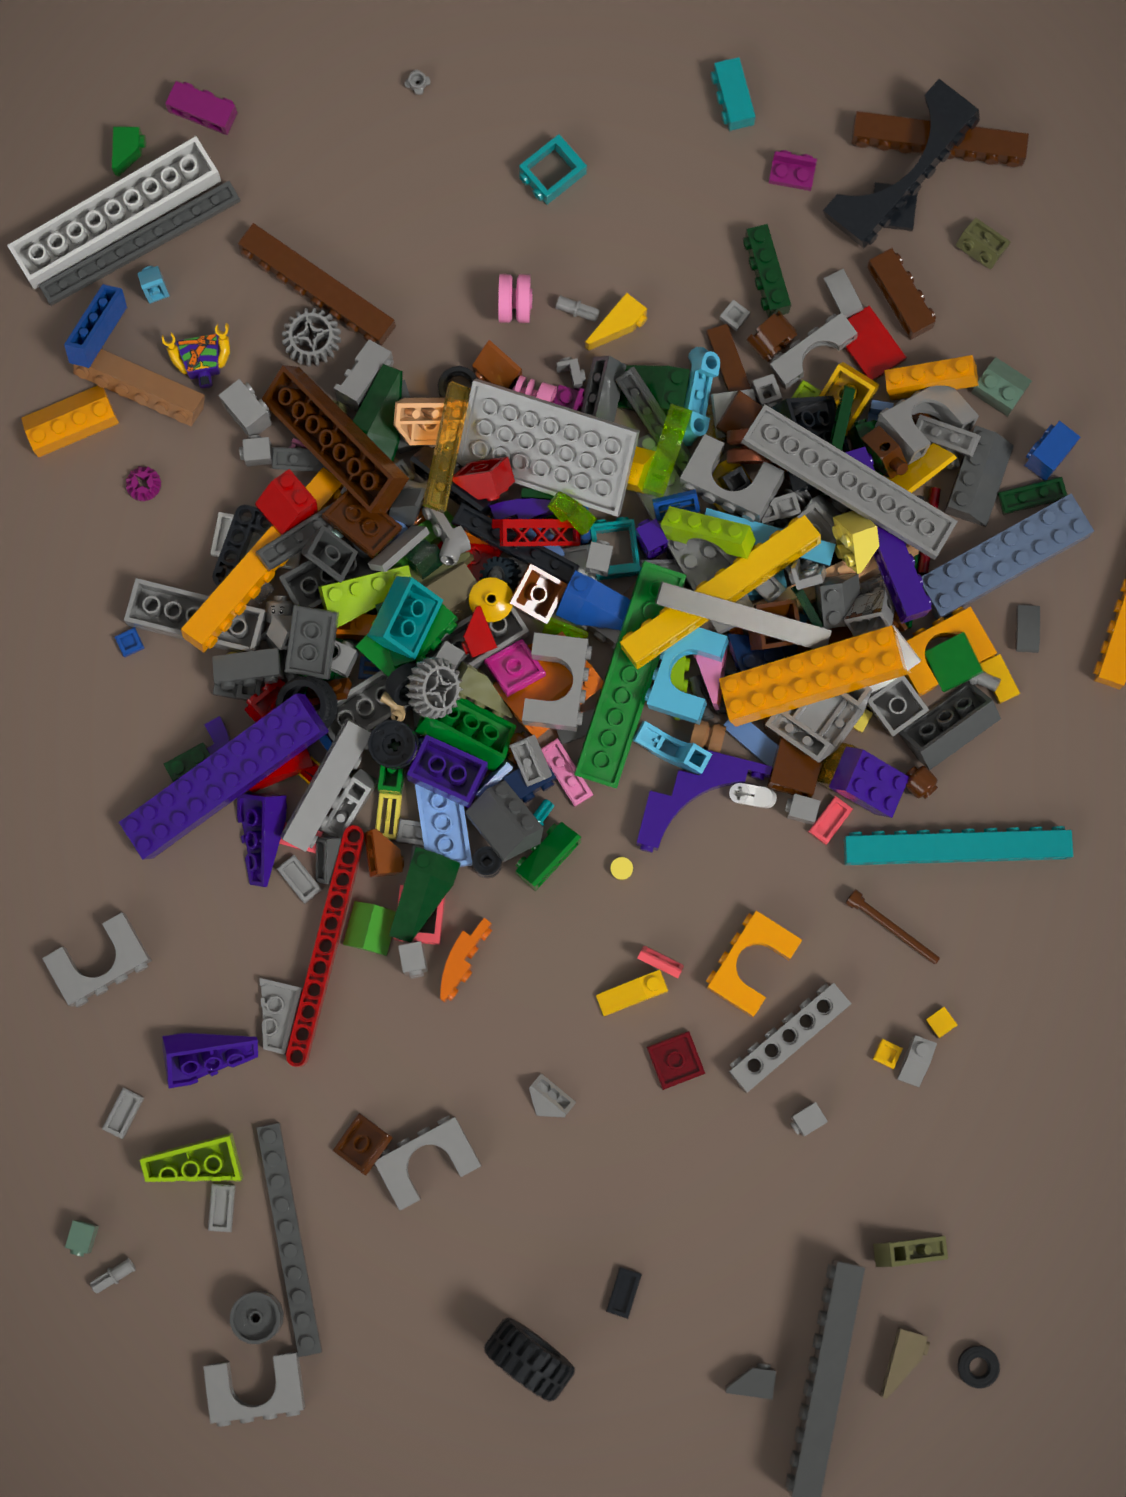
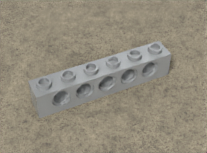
M825 983L816 991L818 994L813 1000L810 998L806 999L799 1005L801 1010L796 1015L791 1012L782 1020L784 1024L778 1030L773 1027L764 1035L766 1040L762 1044L756 1042L747 1050L749 1055L744 1059L739 1056L730 1064L732 1069L729 1071V1074L745 1093L749 1092L851 1005V1002L834 983L830 986ZM821 1000L827 1002L829 1006L826 1013H821L817 1009V1003ZM802 1015H807L811 1018V1026L809 1028L801 1026L800 1017ZM785 1030H791L794 1033V1040L790 1043L785 1042L782 1038ZM772 1044L776 1047L777 1054L775 1057H768L765 1054V1047ZM750 1059H755L759 1062L760 1068L757 1072H751L748 1069L747 1064Z

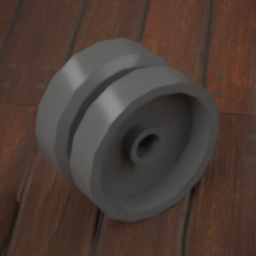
M253 1291L243 1295L234 1303L230 1311V1325L233 1333L239 1340L248 1344H261L269 1341L280 1331L284 1322V1311L281 1302L273 1294L266 1291ZM255 1313L260 1315V1321L255 1322L256 1318L252 1317Z

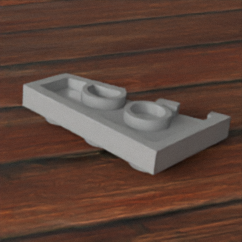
M259 978L262 993L263 1049L286 1055L303 988Z

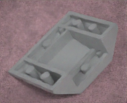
M868 686L771 716L765 725L820 763L838 749L863 715L873 689Z

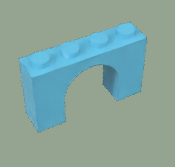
M699 627L660 654V659L662 660L660 667H656L653 673V687L647 690L645 696L648 708L700 725L707 705L706 700L678 690L671 682V671L674 664L687 655H700L722 662L729 642L728 637Z

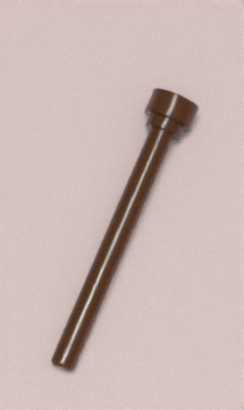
M857 889L851 893L845 902L846 905L852 909H861L930 962L937 964L940 960L939 956L864 901L865 898L862 897L863 894Z

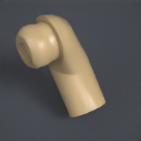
M385 691L380 702L390 707L392 720L403 721L406 716L405 707L397 705Z

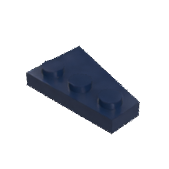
M726 635L738 673L800 654V652H797V644L763 650H751L749 635Z

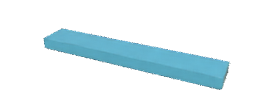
M706 508L705 515L751 526L756 540L754 545L758 543L763 544L769 540V537L775 531L783 530L755 521L750 522L745 518ZM821 540L819 545L800 558L830 566L836 544Z

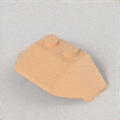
M404 398L395 402L394 426L408 445H449L462 434L469 401L450 398Z

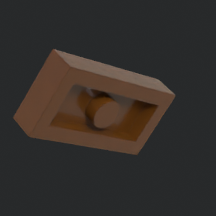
M348 677L326 681L334 690L338 701L348 698L352 685ZM308 687L306 697L312 706L320 704L316 692Z

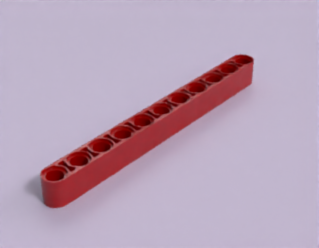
M356 825L347 827L342 837L290 1037L286 1059L294 1067L304 1066L310 1056L362 855L365 834ZM353 831L360 833V839L357 842L349 841V834ZM347 853H353L355 856L351 864L343 862V857ZM343 874L348 875V884L345 886L338 885V877ZM337 896L342 897V906L334 908L332 906L333 898ZM331 918H335L338 921L337 927L333 930H329L326 927V922ZM325 940H330L332 943V948L328 952H323L320 948L321 943ZM319 962L326 964V970L322 974L315 972V965ZM313 984H318L321 988L317 996L309 994V988ZM312 1006L315 1014L312 1018L306 1019L303 1011L306 1007ZM302 1028H306L309 1032V1037L304 1041H300L297 1036L298 1031ZM297 1050L303 1053V1059L300 1063L292 1061V1054Z

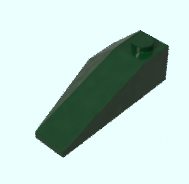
M383 364L353 422L394 461L400 442V434L394 426L395 402L402 398L403 371Z

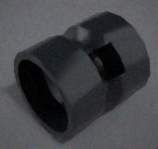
M481 847L473 854V868L480 877L488 879L499 874L502 868V860L492 847Z

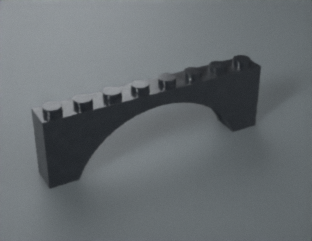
M938 79L925 94L926 105L931 117V128L926 148L913 169L894 185L876 193L860 196L837 194L823 210L826 219L862 248H865L868 244L871 245L877 239V233L882 228L888 227L893 219L892 216L897 211L903 210L907 204V199L911 195L914 196L918 193L922 182L926 178L929 179L933 176L937 165L947 160L952 148L955 145L959 146L964 140L966 132L969 129H974L980 121L979 109L941 79Z

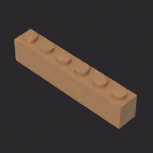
M103 349L100 350L90 368L75 364L73 366V374L91 381L102 388L111 390L122 397L129 398L140 405L149 407L160 414L167 415L191 427L204 409V394Z

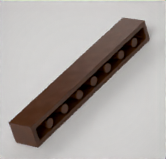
M857 111L854 119L851 144H856V146L861 148L871 146L878 147L879 150L883 151L894 149L899 150L901 153L917 152L922 155L929 139L931 121ZM975 127L966 132L962 143L952 148L947 159L962 158L967 162L978 160L985 161V163L990 165L997 163L1006 164L1008 167L1013 168L1023 166L1027 154L1029 134Z
M253 223L238 242L240 254L243 257L258 262L257 265L263 271L274 273L276 275L275 278L284 285L288 283L293 286V290L298 295L309 297L311 299L310 302L319 309L325 308L329 311L328 314L332 315L333 319L336 321L341 319L346 323V327L354 333L358 331L364 335L363 338L366 341L371 340L382 346L396 327L393 318Z

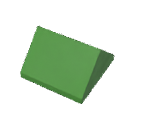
M354 901L343 945L387 956L392 938L389 934L396 911L375 904Z

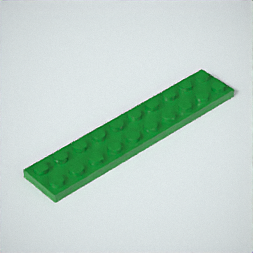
M643 561L573 775L617 789L645 704V696L651 686L653 673L660 658V655H658L637 670L622 650L620 642L627 633L637 631L641 628L643 622L648 619L653 620L665 608L655 604L660 583L664 582L683 588L687 575Z

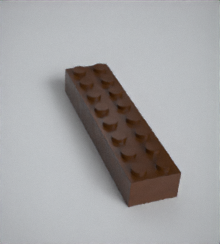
M283 365L262 397L264 403L370 513L386 514L409 478L300 367Z

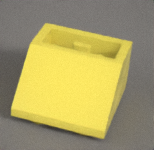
M850 511L833 517L834 526L832 527V532L836 538L837 546H835V553L837 557L859 574L862 573L878 549L879 538L877 526L871 520L866 519L855 511Z

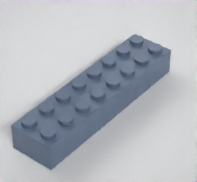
M1072 493L922 576L923 589L925 594L929 595L931 599L932 609L930 611L935 619L938 620L951 615L958 608L969 605L1089 538L1094 529Z

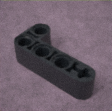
M241 505L235 511L212 575L217 587L222 583L219 578H224L225 574L228 576L245 557L253 532L264 535L269 529L262 527V523L267 518L258 508ZM244 513L252 514L251 519L248 521H242L241 516ZM236 534H244L242 541H233ZM229 554L237 555L236 560L231 563L226 562V557Z

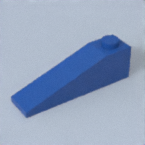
M575 570L564 592L556 616L578 626L585 625L620 631L630 599Z

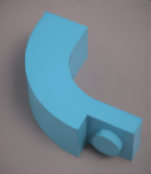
M642 721L633 738L634 742L649 750L648 752L692 773L702 774L712 756V753L695 743L678 740L646 721Z

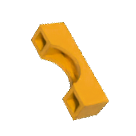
M973 355L885 370L886 389L891 401L910 398L916 391L931 386H950L955 389L979 386L977 366Z

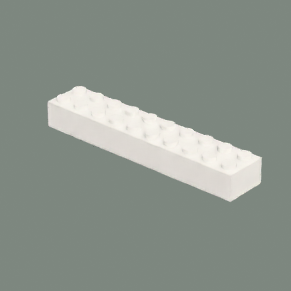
M195 136L7 246L33 289H36L40 284L97 254L221 182L218 170Z

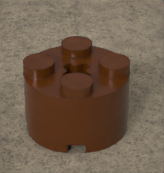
M778 311L756 329L757 333L751 334L746 341L763 360L766 359L769 362L778 354L781 346L786 348L794 341L798 334L791 323Z

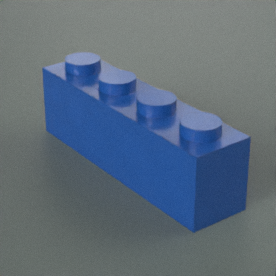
M102 284L64 344L70 364L90 368L127 309L122 288Z

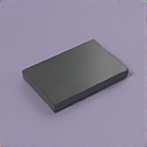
M293 605L284 672L330 679L339 612Z

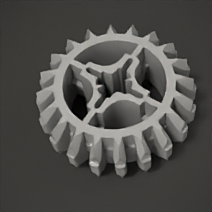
M305 308L302 315L299 311H296L297 318L295 319L290 316L289 321L291 324L285 323L284 328L287 331L282 332V336L286 338L282 341L283 346H287L285 349L286 353H291L290 357L292 360L298 358V364L300 365L306 360L308 367L311 366L312 361L315 362L316 366H319V360L321 359L324 363H327L326 356L333 358V351L339 350L337 343H341V337L338 336L341 334L339 328H336L338 326L337 321H332L331 314L325 316L323 309L318 314L316 308L312 309V313H309L308 309ZM312 323L321 324V325H323L326 329H325V330H323V328L317 329V328H315V327L312 325ZM305 325V329L295 336L298 329ZM310 329L315 338L313 339L314 345H312L311 340L309 339ZM328 338L327 343L318 350V345ZM296 345L308 346L311 352L301 350Z
M440 657L426 658L423 661L417 662V668L411 669L413 675L408 676L410 684L406 685L409 689L406 696L411 698L408 704L414 706L413 711H416L419 715L432 719L442 718L446 714L452 713V708L458 707L456 700L461 699L458 694L463 690L459 687V684L463 681L458 678L460 672L455 670V665L449 663V660L440 659Z

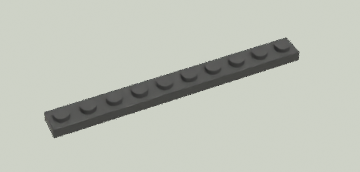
M227 181L40 284L39 287L50 306L241 202L230 181Z
M277 1123L257 1127L298 1356L303 1357L322 1353L281 1125Z

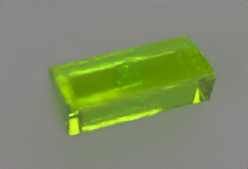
M552 617L544 625L542 632L543 634L557 635L562 631L568 637L584 639L589 637L587 631Z

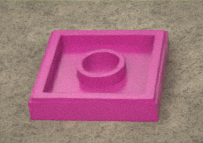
M523 639L484 659L485 665L507 697L546 676V672L538 660H532L531 650Z

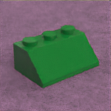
M560 822L559 825L554 823L546 832L548 836L545 840L532 847L531 850L533 852L528 858L523 856L515 865L517 867L515 873L534 891L549 878L581 843V836L563 822Z

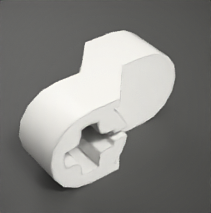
M736 783L729 791L731 800L742 805L771 808L777 800L773 790L761 786Z

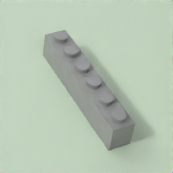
M348 718L345 719L280 835L282 840L305 852L309 847L312 848L318 838L316 833L319 828L323 829L329 819L327 814L330 808L334 809L340 799L338 796L342 788L346 789L351 780L349 774L352 769L356 770L362 760V757H360L362 751L368 749L370 730Z

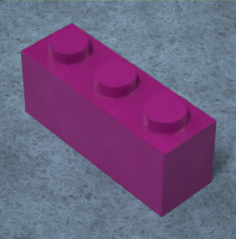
M175 81L165 103L168 112L224 135H228L237 116V109L233 101L227 98H217L207 90L200 91L195 89L193 85L187 82L180 83Z

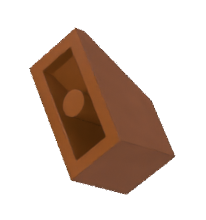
M377 829L365 832L370 877L392 876L402 873L404 858L401 855L400 849Z

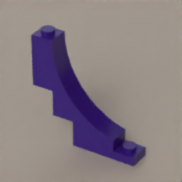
M706 750L712 753V756L702 774L696 775L678 770L672 796L654 791L649 792L636 845L640 846V850L653 853V850L658 851L661 839L669 824L691 801L711 790L736 783H745L747 773H750L752 778L764 780V777L769 778L772 766Z

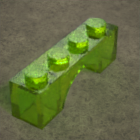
M674 404L670 405L643 486V493L658 498L664 497L692 410Z

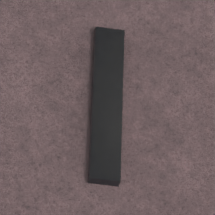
M461 503L451 522L456 527L461 525L463 530L527 565L531 563L566 584H569L575 570L578 571L580 567L578 564L544 546H500V528H492V518L464 503ZM507 528V542H512L516 538L517 533Z

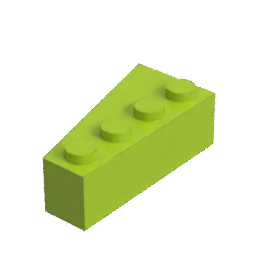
M409 565L391 568L386 572L379 571L346 579L341 583L334 582L318 586L323 609L339 612L337 628L374 609L376 604L383 603L396 576L411 577Z
M232 1133L144 1155L140 1159L145 1182L241 1181L243 1179Z

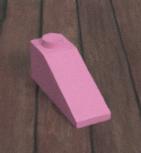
M728 645L722 662L700 655H693L697 660L715 710L720 709L722 690L719 678L725 675Z

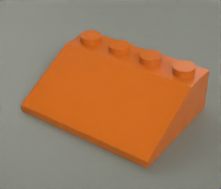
M562 631L557 634L560 636H566ZM538 660L546 672V676L508 697L497 682L493 684L509 710L530 736L535 735L538 738L550 728L523 725L522 716L525 698L555 701L567 695L572 687L573 676L568 668L560 663ZM587 660L586 668H589L588 682H583V690H586L585 700L601 689L604 682Z

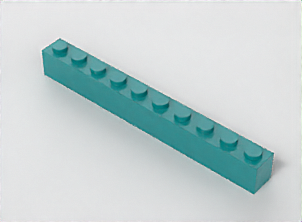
M1055 826L1047 831H1043V827H1030L1029 831H1020V828L1013 827L1006 828L1007 832H998V828H986L984 832H975V829H962V833H953L952 829L939 830L938 834H930V830H918L916 834H908V831H894V835H885V831L871 832V835L863 836L862 832H850L849 836H845L843 839L845 865L1071 859L1073 857L1072 830H1065V826Z

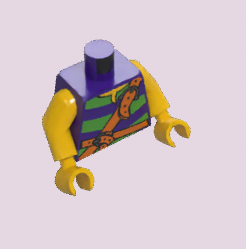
M227 323L225 324L226 331L224 332L219 330V324H217L215 327L216 334L176 341L177 345H174L175 336L172 332H170L172 340L169 342L165 341L162 335V342L168 346L167 351L173 365L182 374H188L190 379H198L200 388L205 389L213 386L211 376L221 373V368L225 366L230 355L229 337L226 336L229 331Z

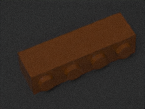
M890 248L870 259L867 268L909 339L912 340L932 329L936 322V315L925 304V297L920 289L917 290L913 284L912 274L904 269L903 260L899 253H895L893 248Z

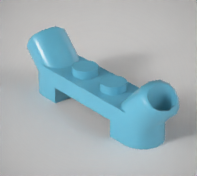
M695 347L688 355L692 366L681 423L676 428V432L685 446H692L696 438L704 435L708 430L710 418L706 417L710 390L713 377L718 376L720 369L718 355L711 351L708 352L703 347Z

